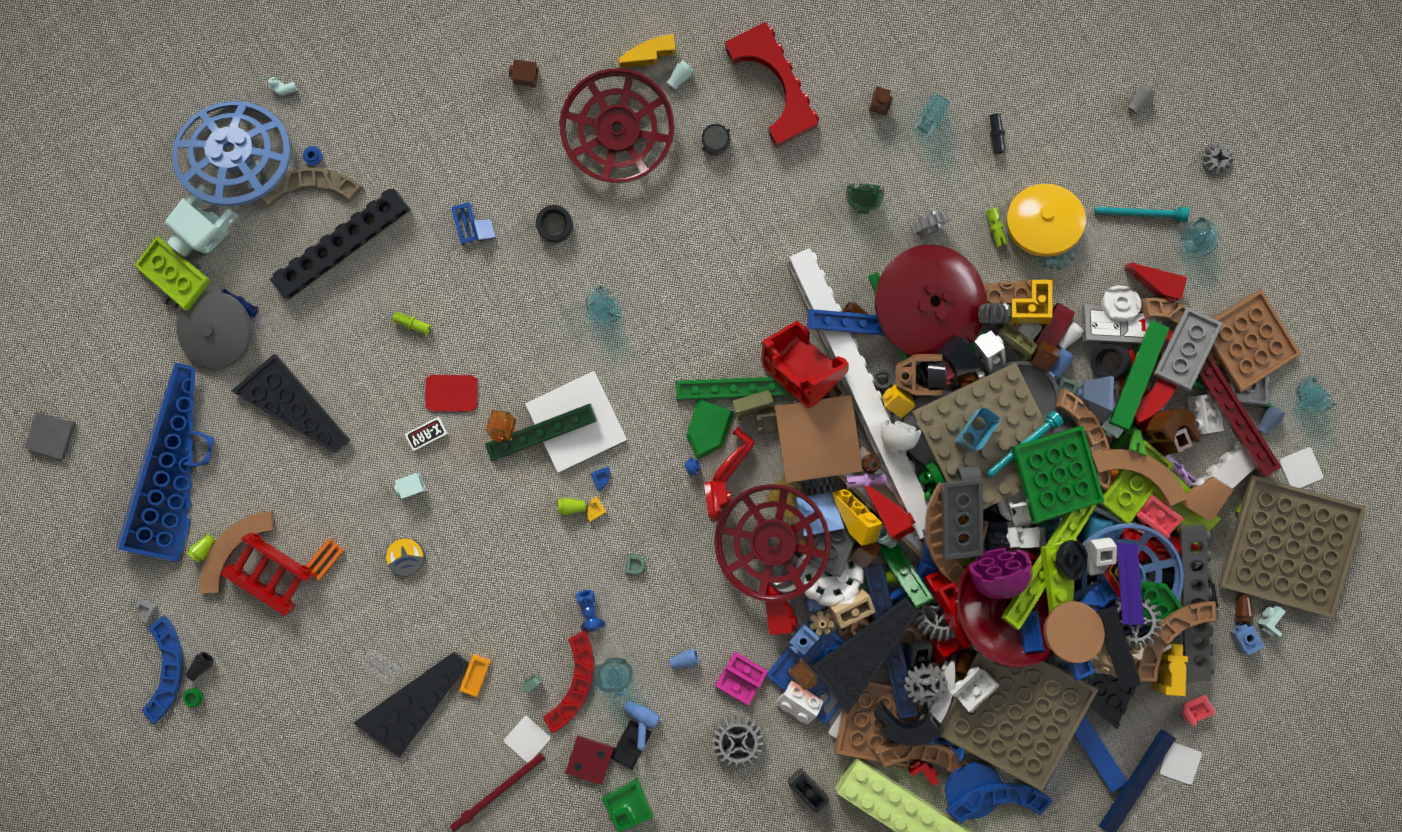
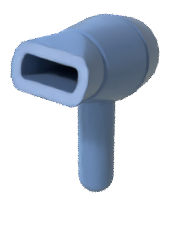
M627 701L623 711L639 722L637 748L642 751L645 749L646 727L654 729L659 723L660 716L649 708Z

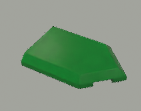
M698 399L686 433L697 459L722 448L734 411Z
M1140 581L1142 603L1149 599L1148 607L1155 604L1157 607L1153 612H1161V615L1156 617V619L1163 620L1172 612L1182 608V605L1167 584ZM1143 610V618L1151 619L1149 614ZM1147 625V627L1151 630L1152 625Z

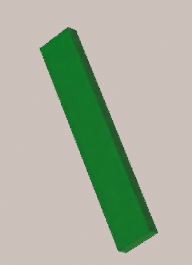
M1153 320L1149 322L1109 424L1125 431L1130 429L1169 327Z
M772 377L676 381L677 400L743 398L767 390L770 391L771 396H791Z

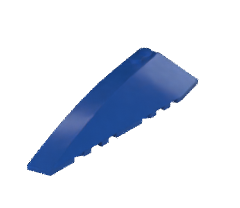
M177 362L173 366L117 540L116 547L118 550L179 562L190 526V518L187 517L191 503L192 466L183 465V462L189 461L192 463L193 440L189 430H193L195 367Z

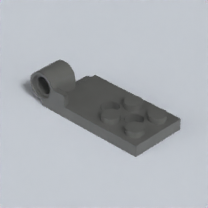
M978 466L956 468V481L942 483V557L945 560L983 555V480L981 479V472ZM966 514V521L963 523H958V518L961 515ZM963 533H966V540L963 542H959V536Z

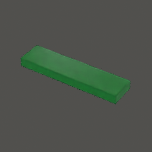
M882 544L879 549L880 555L915 609L917 610L932 602L933 597L899 545L896 544L895 547L889 548Z

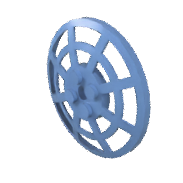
M240 101L218 103L196 113L183 125L177 134L172 151L174 171L182 186L191 195L203 202L227 207L254 202L271 192L286 174L291 158L290 140L278 118L263 107ZM237 107L235 113L221 114L212 118L208 115V113L218 109ZM246 108H251L264 113L272 121L261 125L254 118L243 114ZM200 118L204 121L195 130L190 140H181L194 122ZM233 118L230 127L219 129L214 123L219 120ZM245 120L256 128L245 132L238 127L240 121ZM206 127L211 130L212 134L208 137L207 141L197 140L200 133ZM278 127L283 139V154L271 151V141L267 131ZM262 134L264 149L255 148L251 139ZM228 146H234L231 152H225ZM178 148H188V158L192 168L184 175L181 173L178 165ZM194 148H205L206 157L196 163ZM253 155L262 157L258 165L251 171L247 164L251 161ZM269 159L280 161L275 174L262 186L255 176L264 169ZM212 164V166L219 170L217 178L206 174L202 169ZM240 169L244 174L238 178L226 179L227 172ZM197 174L203 180L215 184V196L207 195L190 185L189 181ZM249 181L255 191L242 196L223 197L224 186H234Z
M1117 524L1096 532L1083 543L1085 546L1088 540L1097 539L1105 534L1106 538H1111L1115 544L1121 542L1123 544H1137L1138 554L1143 550L1152 560V563L1143 566L1139 563L1140 581H1146V573L1155 571L1154 582L1162 583V569L1174 566L1172 593L1179 601L1184 579L1182 562L1172 543L1159 532L1139 524ZM1130 528L1144 531L1138 541L1132 539L1115 540L1113 530ZM1151 536L1157 538L1165 546L1171 559L1159 561L1155 553L1145 545ZM1086 569L1081 577L1082 589L1074 592L1073 601L1084 597L1095 585L1105 580L1104 573L1097 575V582L1087 585L1088 572ZM1116 597L1113 600H1111L1108 604H1106L1103 608L1110 607L1112 601L1118 600L1121 602V600L1119 599V597ZM1132 625L1134 627V631L1136 632L1137 625ZM1147 626L1141 627L1139 635L1149 632L1150 629ZM1124 629L1126 635L1132 636L1130 629Z

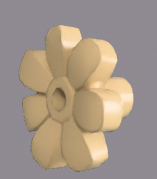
M820 610L817 612V616L811 615L810 620L813 623L809 625L810 629H816L815 633L817 635H821L822 631L825 634H829V627L834 626V622L830 621L831 614L826 613L824 615L823 611Z

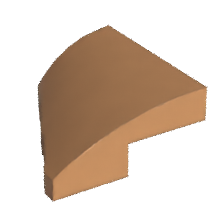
M1212 476L1205 480L1202 485H1196L1191 488L1192 491L1186 493L1187 499L1179 503L1212 522L1234 489Z

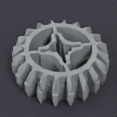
M930 591L933 601L917 609L918 614L913 621V625H918L917 631L922 630L923 637L929 635L930 641L935 637L938 642L942 638L946 642L949 638H955L956 635L943 617L944 610Z
M1149 599L1142 603V607L1151 619L1143 618L1144 625H1137L1136 632L1132 625H1123V627H1128L1132 632V638L1126 637L1129 646L1133 643L1135 650L1139 648L1138 643H1141L1144 649L1147 648L1145 641L1153 645L1154 641L1151 637L1158 639L1159 635L1155 631H1162L1161 627L1156 626V624L1163 623L1162 619H1156V617L1161 615V612H1153L1157 607L1155 604L1148 607ZM1116 600L1115 604L1118 607V613H1120L1121 603L1120 601ZM1152 625L1149 633L1139 638V629L1143 626Z
M741 714L738 715V720H735L734 715H731L730 722L727 718H724L725 725L718 723L717 726L720 730L714 729V734L717 736L712 737V741L716 742L713 745V749H719L715 755H722L721 762L728 759L727 766L734 762L735 768H738V763H742V767H746L745 761H748L751 765L753 764L751 757L756 760L759 758L755 752L762 753L763 750L759 746H763L764 741L758 739L764 736L763 733H758L761 730L760 726L754 727L756 724L755 720L748 723V716L743 721ZM733 727L745 728L742 729L740 732H734L732 730H729ZM749 732L754 737L752 748L745 741ZM724 734L731 741L727 750L722 745ZM741 738L742 744L736 745L734 739ZM737 750L747 752L743 755H732Z

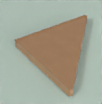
M1052 278V279H1036V280H1052V287H1053V286L1056 284V282L1058 281L1057 278ZM1032 280L983 284L986 293V304L1001 303L1011 306L1012 299H1031ZM1011 322L1009 323L1010 325H1012V326H1013L1014 328H1016V329L1021 325V324H1011Z

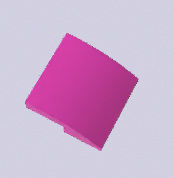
M734 652L714 687L749 706L768 671L739 653Z

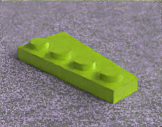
M1064 541L1041 547L1049 614L1057 605L1073 601L1075 580L1064 579L1056 568V554Z

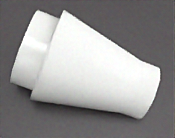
M1072 321L1057 345L1065 350L1082 337L1084 330Z

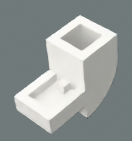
M1008 528L1007 539L1010 543V548L1037 549L1047 545L1045 528Z
M1111 538L1093 539L1086 542L1085 548L1088 554L1087 572L1090 575L1102 574L1110 564H1116L1117 546Z

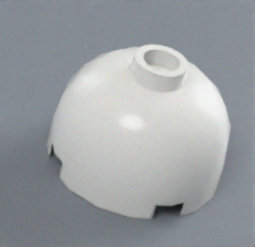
M884 419L881 428L882 441L889 446L890 451L900 453L901 450L908 451L916 446L921 435V430L916 431V427L900 421H895V424H892L890 419Z

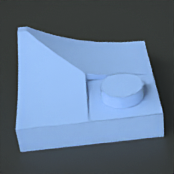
M832 492L808 496L823 513L829 532L844 529L839 510L831 495ZM796 498L797 509L805 518L815 512L803 499ZM820 519L810 524L813 535L824 533ZM805 528L801 529V530H802V535H803V536H808V535H807V532H806V529H805Z

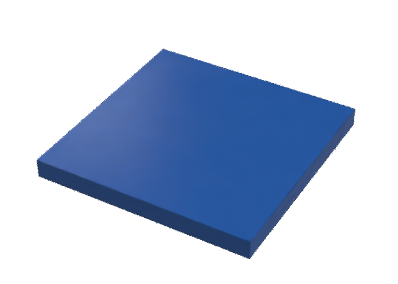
M809 620L806 625L810 628L809 625L813 622ZM831 629L829 634H825L822 631V634L818 635V641L804 655L801 652L796 654L788 646L766 674L770 680L784 691H786L789 683L794 681L818 698H820V694L827 693L828 700L822 704L816 717L825 725L841 705L838 702L828 716L826 715L823 705L828 704L830 701V694L828 693L830 690L812 666L845 642ZM801 638L799 642L803 645L807 642V640L805 638Z

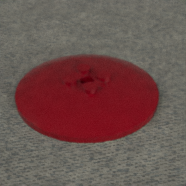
M933 244L916 246L897 255L883 270L875 292V311L878 323L887 339L908 356L940 354L938 351L954 335L960 339L964 337L972 343L983 325L979 322L978 317L979 307L986 304L983 282L975 267L955 250ZM932 296H935L938 299V305L936 307L932 306L930 303V299Z
M1009 548L1010 552H1016L1018 550L1015 548ZM1026 552L1030 556L1031 566L1033 567L1038 557ZM976 558L970 564H973L979 560ZM968 565L958 582L955 607L960 628L972 647L986 659L996 664L1013 668L1032 666L1051 656L1053 651L1048 648L1044 638V623L1049 616L1046 588L1031 612L1038 611L1044 651L1024 653L1019 630L1014 629L1001 618L1005 612V604H1010L1013 597L993 599L981 594L973 585Z

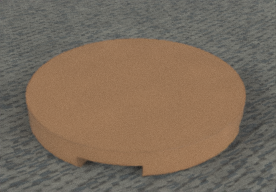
M1071 601L1059 604L1050 612L1045 620L1044 638L1046 644L1056 656L1065 662L1082 663L1089 661L1099 653L1103 646L1105 632L1102 620L1094 609L1084 603Z

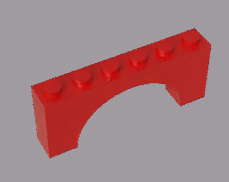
M765 21L726 41L725 50L733 65L745 61L762 64L769 68L781 82L785 94V108L780 118L768 127V133L775 147L778 148L817 128L819 117L815 110H811L809 106L810 99L806 93L803 94L799 78L797 76L794 77L790 61L785 60L783 56L784 49L780 43L776 42L774 38L776 35L772 26L768 27Z

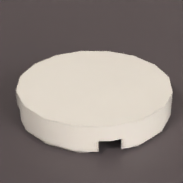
M1113 286L1105 292L1102 298V309L1112 320L1117 322L1131 321L1138 315L1141 309V299L1135 291L1133 292L1127 286Z

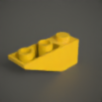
M847 489L832 492L833 500L849 534L861 546L876 542L883 523Z

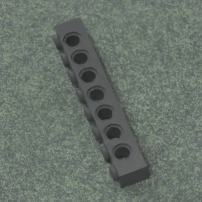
M1204 524L1179 525L1180 559L1184 572L1181 592L1182 607L1191 605L1194 600L1208 602L1209 599H1212V589L1208 587V580L1212 578L1211 569L1208 568V561H1211L1210 549H1207V542H1210V531L1206 529ZM1192 543H1200L1198 549H1190ZM1193 562H1201L1200 567L1196 569L1191 568ZM1194 581H1201L1199 587L1191 586ZM1209 622L1195 625L1182 631L1183 655L1188 656V663L1184 662L1186 664V681H1211V674H1214V664L1210 662V656L1214 654L1213 644H1210V637H1213V627L1209 625ZM1195 638H1203L1202 642L1193 643ZM1197 656H1202L1203 660L1200 662H1195L1194 658Z

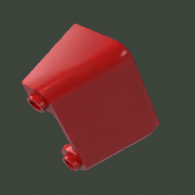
M795 321L762 341L761 362L764 370L805 407L812 408L848 373L849 363L840 356L835 357L833 361L830 360L809 342V329L799 321Z

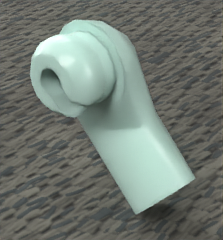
M276 77L268 80L269 88L278 95L284 96L298 91L295 82L285 85L278 81Z

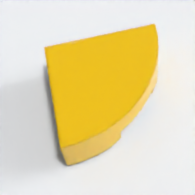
M597 496L591 500L588 506L587 516L589 522L606 513Z

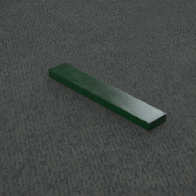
M589 403L485 443L492 462L595 423L598 420L592 404Z

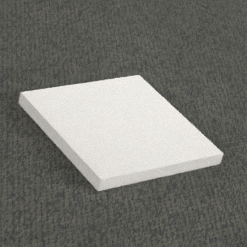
M595 371L525 403L534 424L589 403L592 404L597 422L543 442L558 473L627 440Z

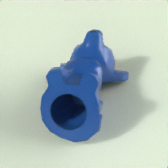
M582 590L576 593L575 598L577 603L580 604L582 614L586 618L585 622L581 625V631L588 630L593 632L599 627H605V621L595 617L594 591Z

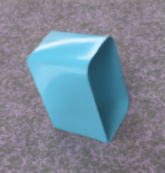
M988 408L975 410L955 442L971 453L982 449L1002 418ZM975 417H981L985 421V427L980 431L972 427V421ZM964 433H971L974 436L973 445H969L964 441Z

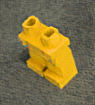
M1171 642L1172 648L1164 651L1160 661L1162 666L1159 667V681L1153 682V690L1165 695L1185 696L1186 664L1184 662L1188 663V656L1183 655L1182 644Z

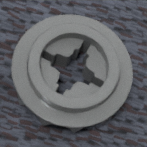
M1221 143L1212 144L1206 148L1202 157L1205 168L1214 174H1222L1229 170L1235 159H1233V152L1230 151L1228 146ZM1218 154H1220V157H1222L1225 160H1222L1218 163V160L1212 157H1215Z

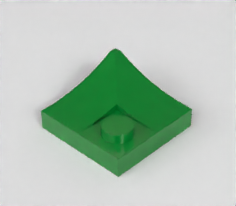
M638 777L603 795L601 798L617 832H622L653 818L654 814L648 804Z

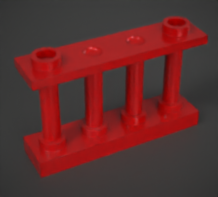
M250 532L242 536L241 540L247 543L246 548L237 563L225 567L221 575L283 616L288 615L296 607V604L291 599L302 580L305 582L310 580L315 574L306 565L299 564L262 540L260 535ZM255 548L264 555L253 574L250 575L244 571L243 567ZM271 559L280 566L270 583L265 585L260 582L259 577ZM287 569L296 577L285 595L282 596L276 592L275 588Z

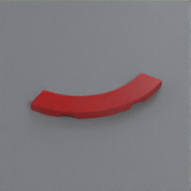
M1172 329L1168 330L1167 336L1159 353L1160 359L1173 334ZM1158 378L1153 389L1140 401L1134 416L1137 425L1147 421L1159 412L1170 400L1177 386Z
M586 630L568 638L574 657V676L563 700L553 710L543 716L552 734L569 723L579 709H581L591 687L594 657Z

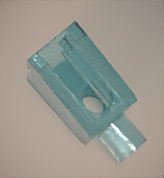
M933 92L914 128L931 136L950 101Z

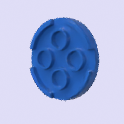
M971 762L959 769L956 768L948 777L945 785L947 803L950 806L958 798L976 788L988 784L1002 783L1001 779L992 767L982 762ZM990 804L984 806L967 819L984 817L991 813L997 805Z

